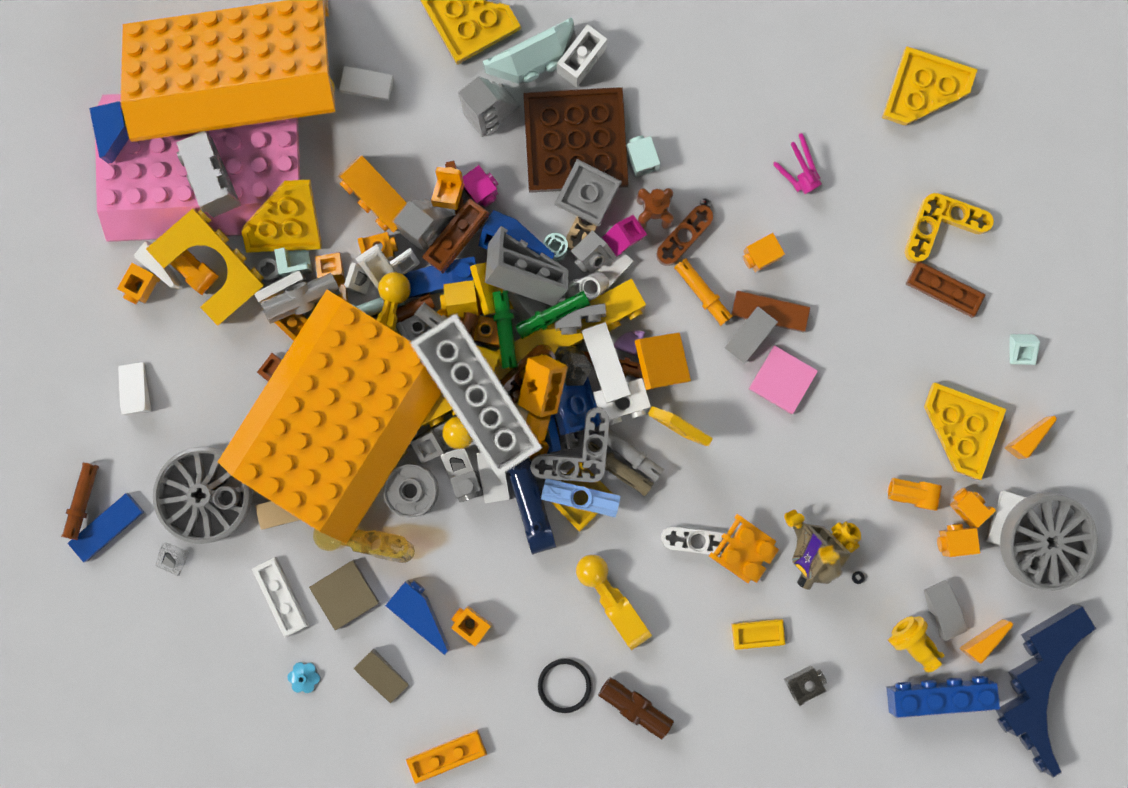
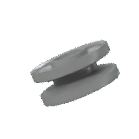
M407 464L394 469L383 488L385 503L390 510L399 516L408 518L424 515L431 510L438 500L439 494L438 482L432 472L423 466ZM409 484H414L417 487V494L413 498L408 497L405 492Z

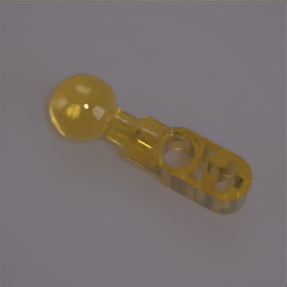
M316 529L313 531L315 544L324 551H334L343 545L351 547L354 552L400 563L410 561L415 554L413 544L400 535L358 529L346 544ZM381 539L379 548L372 550L373 542ZM391 545L396 548L404 546V549L396 552L391 548Z

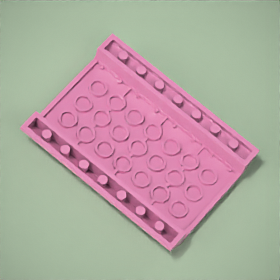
M121 94L102 95L98 106L121 102ZM298 118L206 131L216 145L241 203V206L216 217H212L205 212L212 220L209 224L215 231L220 229L226 236L242 235L241 231L244 224L284 181L300 180ZM199 132L131 142L129 139L115 161L110 164L99 158L95 139L97 213L107 242L156 240L192 208H195L197 211L200 210L193 188L188 182L186 168L181 164L177 156L179 149L176 143Z

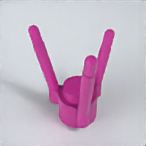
M799 133V139L809 165L808 168L796 143L792 142L791 147L804 171L797 176L799 181L797 182L778 162H774L773 165L794 186L797 192L802 190L804 194H807L822 185L819 180L821 177L816 171L804 135Z

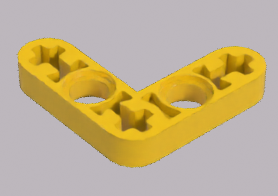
M932 193L924 198L920 205L905 247V257L911 263L922 262L928 258L941 222L980 235L992 228L994 223L993 216L986 210L939 193ZM936 200V205L939 208L932 212L931 217L923 216V214L928 215L930 213L931 205L928 203ZM957 207L963 211L962 220L953 219L951 216L952 208ZM982 217L983 222L986 223V225L979 228L977 221L970 220L968 224H966L968 218L977 220ZM921 222H927L931 225L932 231L929 235H924L920 232L919 225ZM920 240H924L920 246V251L923 254L915 257V252L912 251V248L917 247Z

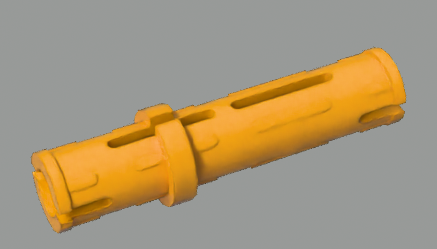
M687 258L683 259L682 263L680 261L674 267L703 303L702 307L704 310L708 309L720 326L733 317L719 300L721 297L713 293Z

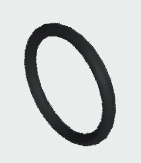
M559 659L551 662L543 669L538 679V693L542 702L549 709L558 713H571L579 710L587 702L591 693V678L587 670L580 663L571 659ZM561 664L576 667L581 671L586 680L584 697L579 703L568 708H560L550 703L543 691L545 675L550 669Z

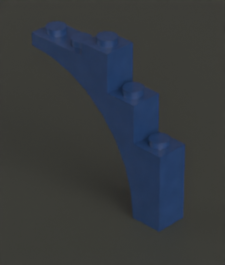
M1075 604L1070 605L1021 634L1025 641L1023 643L1025 650L1030 656L1034 657L1008 672L1012 678L1010 681L1011 686L1017 694L1021 695L1002 705L1000 710H996L1000 717L997 721L1003 731L1009 732L1016 737L1019 736L1024 747L1027 750H1031L1035 756L1032 760L1036 768L1041 773L1045 772L1051 777L1057 776L1062 771L1053 754L1048 735L1047 708L1049 693L1055 675L1066 656L1080 640L1096 629L1083 606Z

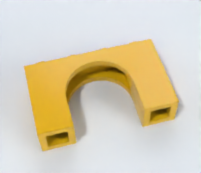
M192 208L148 246L146 250L163 268H166L183 252L193 246H208L223 256L228 269L226 282L219 291L200 306L218 326L264 286L262 282L264 277L255 267L250 269L244 261L247 258L238 248L233 250L227 244L229 238L222 230L218 229L215 231L209 224L212 220L205 212L203 213L201 209L197 211L195 208Z

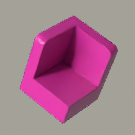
M633 214L616 223L602 238L617 257L628 247L646 237L647 233Z

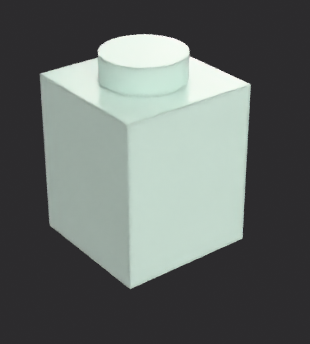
M641 135L632 138L626 146V151L635 178L659 170L660 161L651 136L644 138Z

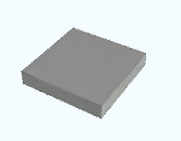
M577 159L555 202V206L600 227L622 181Z

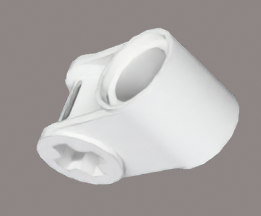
M593 272L585 277L568 282V290L564 297L565 299L570 298L584 290L590 301L608 289L609 280L604 273ZM591 280L597 284L598 290L592 288Z

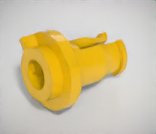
M906 617L896 624L888 641L896 650L906 649L917 662L924 666L925 672L935 671L942 665L937 658H943L945 655L937 650L935 643L925 633L928 624L922 617Z

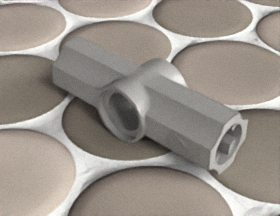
M329 273L308 283L300 282L288 287L284 293L265 300L260 304L268 322L271 324L294 313L298 315L312 310L316 307V304L320 301L326 290L331 291L335 295L340 294L333 275Z

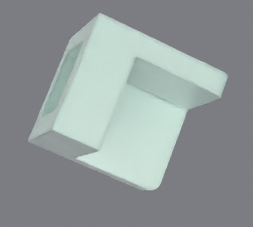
M285 248L274 249L278 274L283 278L296 271H300L303 274L313 273L309 250L287 251Z

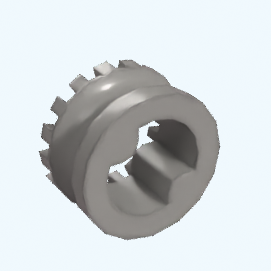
M265 258L258 263L257 270L264 277V281L274 282L279 279L280 275L278 274L275 260ZM268 264H273L275 272H271L268 277L264 276L263 269L267 268Z

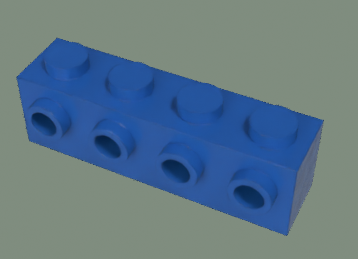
M974 676L972 680L962 681V678L946 679L947 682L937 683L936 680H923L921 684L911 685L910 682L895 683V686L886 687L889 713L896 718L1000 710L998 684L989 680L987 676Z

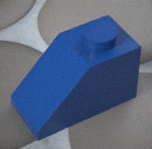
M120 101L89 108L99 158L108 164L115 161L129 140Z

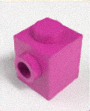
M480 165L463 176V189L471 200L478 205L488 207L497 199L495 197L498 195L496 186L499 184L491 173L486 175Z

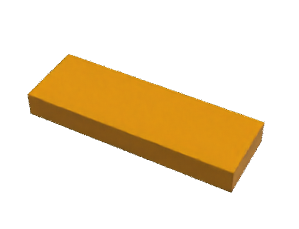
M477 729L408 757L406 762L414 783L417 784L487 755V751Z

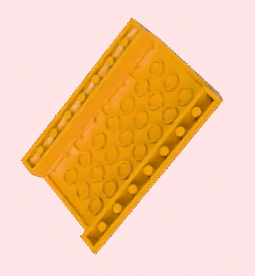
M283 0L123 24L121 106L130 141L135 142L336 112L334 90L329 75L326 17H329L328 0Z
M326 290L221 455L218 463L231 476L314 529L347 544L441 396L442 391L409 340L331 291Z

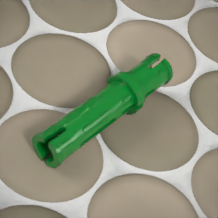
M503 290V293L496 291L492 293L496 314L493 318L497 322L502 369H508V367L512 369L518 367L512 328L514 316L513 313H510L509 292L507 290Z
M583 290L548 309L535 312L534 316L515 324L520 337L524 339L536 331L548 329V326L591 304Z

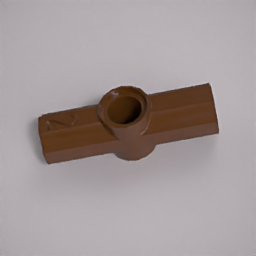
M612 677L606 680L598 693L599 697L618 709L619 713L635 725L640 724L661 740L668 734L674 723L673 719L652 706V703L636 691L632 692Z

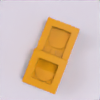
M340 252L315 256L317 278L331 273L339 287L340 294L337 296L348 302Z

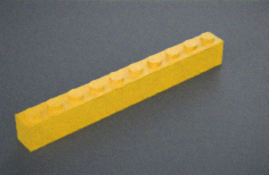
M632 278L589 301L591 304L589 306L605 304L606 316L601 317V321L587 323L586 319H581V329H577L576 334L561 335V331H556V322H554L546 330L541 329L524 339L520 338L514 341L517 364L537 345H548L555 356L561 353L566 356L577 350L576 345L585 341L581 330L606 322L608 330L611 332L621 326L620 321L628 317L631 321L641 316L646 303ZM501 355L495 371L498 381L511 370L509 367L508 369H502ZM525 370L520 372L518 376L520 380L524 379ZM443 392L422 424L423 426L429 425L430 428H433L444 422L442 417L450 413L453 416L457 415Z

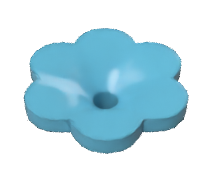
M298 662L293 666V671L288 674L287 678L292 683V690L299 693L303 691L311 693L314 690L315 684L320 681V675L315 672L316 667L314 664Z

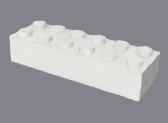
M456 314L410 342L497 477L542 448Z

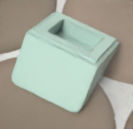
M1010 334V364L1036 365L1040 341L1035 335Z

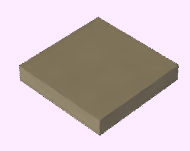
M354 560L309 587L335 631L380 603Z

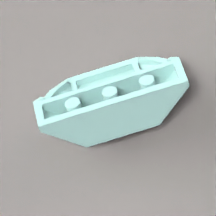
M572 17L484 60L483 66L486 74L520 84L524 81L525 83H530L536 80L539 74L545 71L552 72L556 70L558 61L568 49L574 31Z

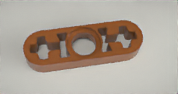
M704 205L695 207L664 240L656 253L660 264L664 266L675 264L710 226L713 220V213L709 207ZM704 212L707 215L705 218L707 222L701 221L696 226V229L700 231L696 232L692 226L698 217L696 213L702 214ZM687 229L691 232L692 238L689 242H682L678 239V232L680 230ZM671 239L674 240L677 246L683 248L680 251L677 247L673 251V259H671L670 257H668L667 259L663 258L664 252L662 250L665 249L668 251L674 244L673 242H670Z

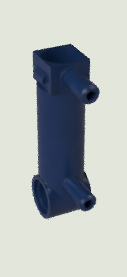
M527 457L507 471L511 475L510 481L525 528L528 544L533 555L557 547L543 500H541L537 479L531 471V462Z

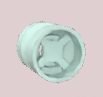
M560 233L547 235L543 244L555 254L553 260L556 262L563 260L568 253L566 238Z

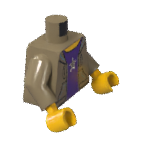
M795 509L785 513L784 518L787 525L793 527L797 536V545L792 558L793 564L802 572L797 584L804 589L810 590L814 583L829 584L842 575L841 568L851 553L825 526L805 524V517L801 513L797 514Z

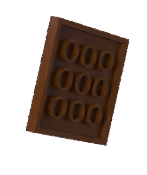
M623 87L523 93L529 193L561 191L577 159L622 181L619 188L628 187Z

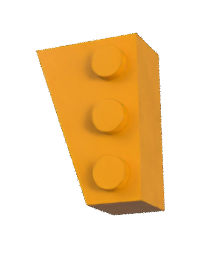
M362 155L358 156L337 176L341 180L339 184L349 195L353 192L360 199L357 202L366 213L371 211L377 217L375 222L385 232L389 229L394 233L398 228L393 220L407 202Z

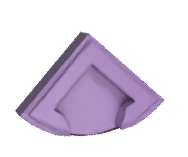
M631 331L623 334L614 343V348L636 356L635 340L642 339L645 332Z

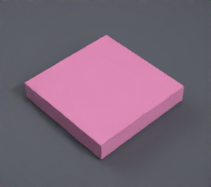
M774 345L748 389L792 415L818 371Z

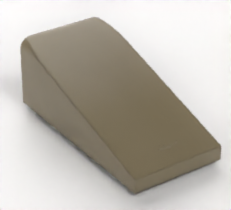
M372 649L353 668L389 703L393 702L409 686L375 649Z

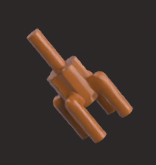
M644 188L638 191L636 201L639 205H643L644 210L639 215L638 222L643 229L646 228L647 222L650 219H661V225L664 229L671 227L674 217L668 211L673 197L672 189L667 188L664 191L654 189L651 193Z

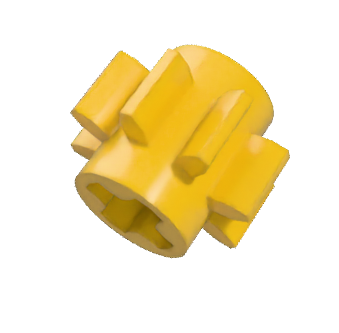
M847 521L843 524L838 522L831 528L832 535L849 552L852 553L860 547L857 542L861 540V532L855 524L848 523Z

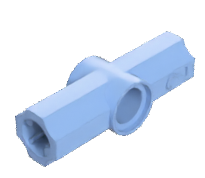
M546 479L541 500L616 518L621 496L553 479ZM583 490L588 494L587 503L578 505L574 502L573 496L576 491Z

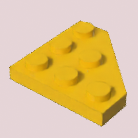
M420 0L456 65L521 30L518 20L507 4H496L485 0Z
M906 46L882 118L906 126L967 96L971 91L978 69Z
M310 180L284 181L244 224L241 232L246 253L272 252L274 249L285 248L287 251L321 249L322 241Z
M932 383L924 408L953 470L970 478L982 480L1006 409L941 384Z

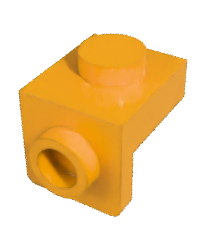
M437 167L435 171L437 182L431 198L432 206L457 210L464 188L462 173L460 170L452 167Z

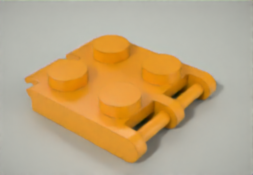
M736 514L734 517L736 519L727 534L723 533L721 536L723 540L715 552L709 554V557L749 584L751 580L758 583L767 569L761 564L763 561L770 564L779 549L774 546L776 541ZM739 523H742L737 532L735 533V535L733 536V538H731V535L733 534ZM729 542L721 556L718 557L719 553L721 552L725 544Z

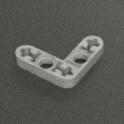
M599 407L588 411L585 418L582 457L537 454L530 463L533 475L543 479L597 482L601 480L605 473L609 416L607 412ZM596 413H600V416L605 418L604 422L599 423V431H604L603 435L596 432L588 434L589 429L592 431L595 429V424L590 419L595 417ZM592 438H599L602 441V448L599 451L593 452L588 448V442ZM542 459L545 460L547 465H553L552 460H558L556 463L557 474H552L553 468H545L544 472H539V468L534 466L539 464ZM565 461H570L575 465L573 473L569 475L563 474L560 471V466ZM578 462H583L582 468H590L591 464L594 463L600 471L595 472L594 476H590L588 471L581 470L582 476H577L579 472Z

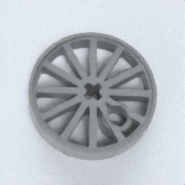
M210 447L190 448L179 452L169 459L158 473L153 488L154 509L164 528L176 538L194 544L212 543L231 535L245 521L252 504V489L242 483V486L235 488L230 486L220 487L233 477L228 472L214 481L220 467L218 460L224 451ZM203 454H214L213 463L208 475L205 477ZM191 456L195 458L196 478L183 463V460ZM175 467L187 479L189 486L169 478L170 473ZM165 485L178 488L186 492L187 495L164 499ZM226 491H230L233 495V500L229 505L225 504L222 499V495ZM240 492H244L242 506H239V503L241 501ZM198 493H206V498L198 497ZM188 501L182 509L169 517L165 504ZM220 509H232L239 512V515L231 524ZM192 510L186 530L183 531L175 525V522ZM210 511L225 529L215 536L213 535ZM200 514L203 517L204 537L193 535Z
M1051 492L1033 494L1020 501L1005 519L1000 536L1001 555L1009 572L1023 584L1042 590H1060L1078 582L1090 569L1095 559L1098 545L1097 529L1093 518L1086 508L1067 496ZM1052 501H1058L1059 505L1053 518ZM1039 504H1041L1042 521L1033 510ZM1071 507L1074 511V515L1064 523L1069 508ZM1025 515L1032 523L1033 531L1019 526ZM1081 523L1082 532L1068 534ZM1016 531L1029 536V540L1014 544ZM1083 540L1081 552L1064 545L1065 543ZM1062 550L1079 557L1074 566L1071 565ZM1033 558H1035L1034 564L1030 567ZM1057 561L1065 571V575L1060 578ZM1047 566L1048 580L1040 582ZM1024 571L1031 573V575L1028 577Z

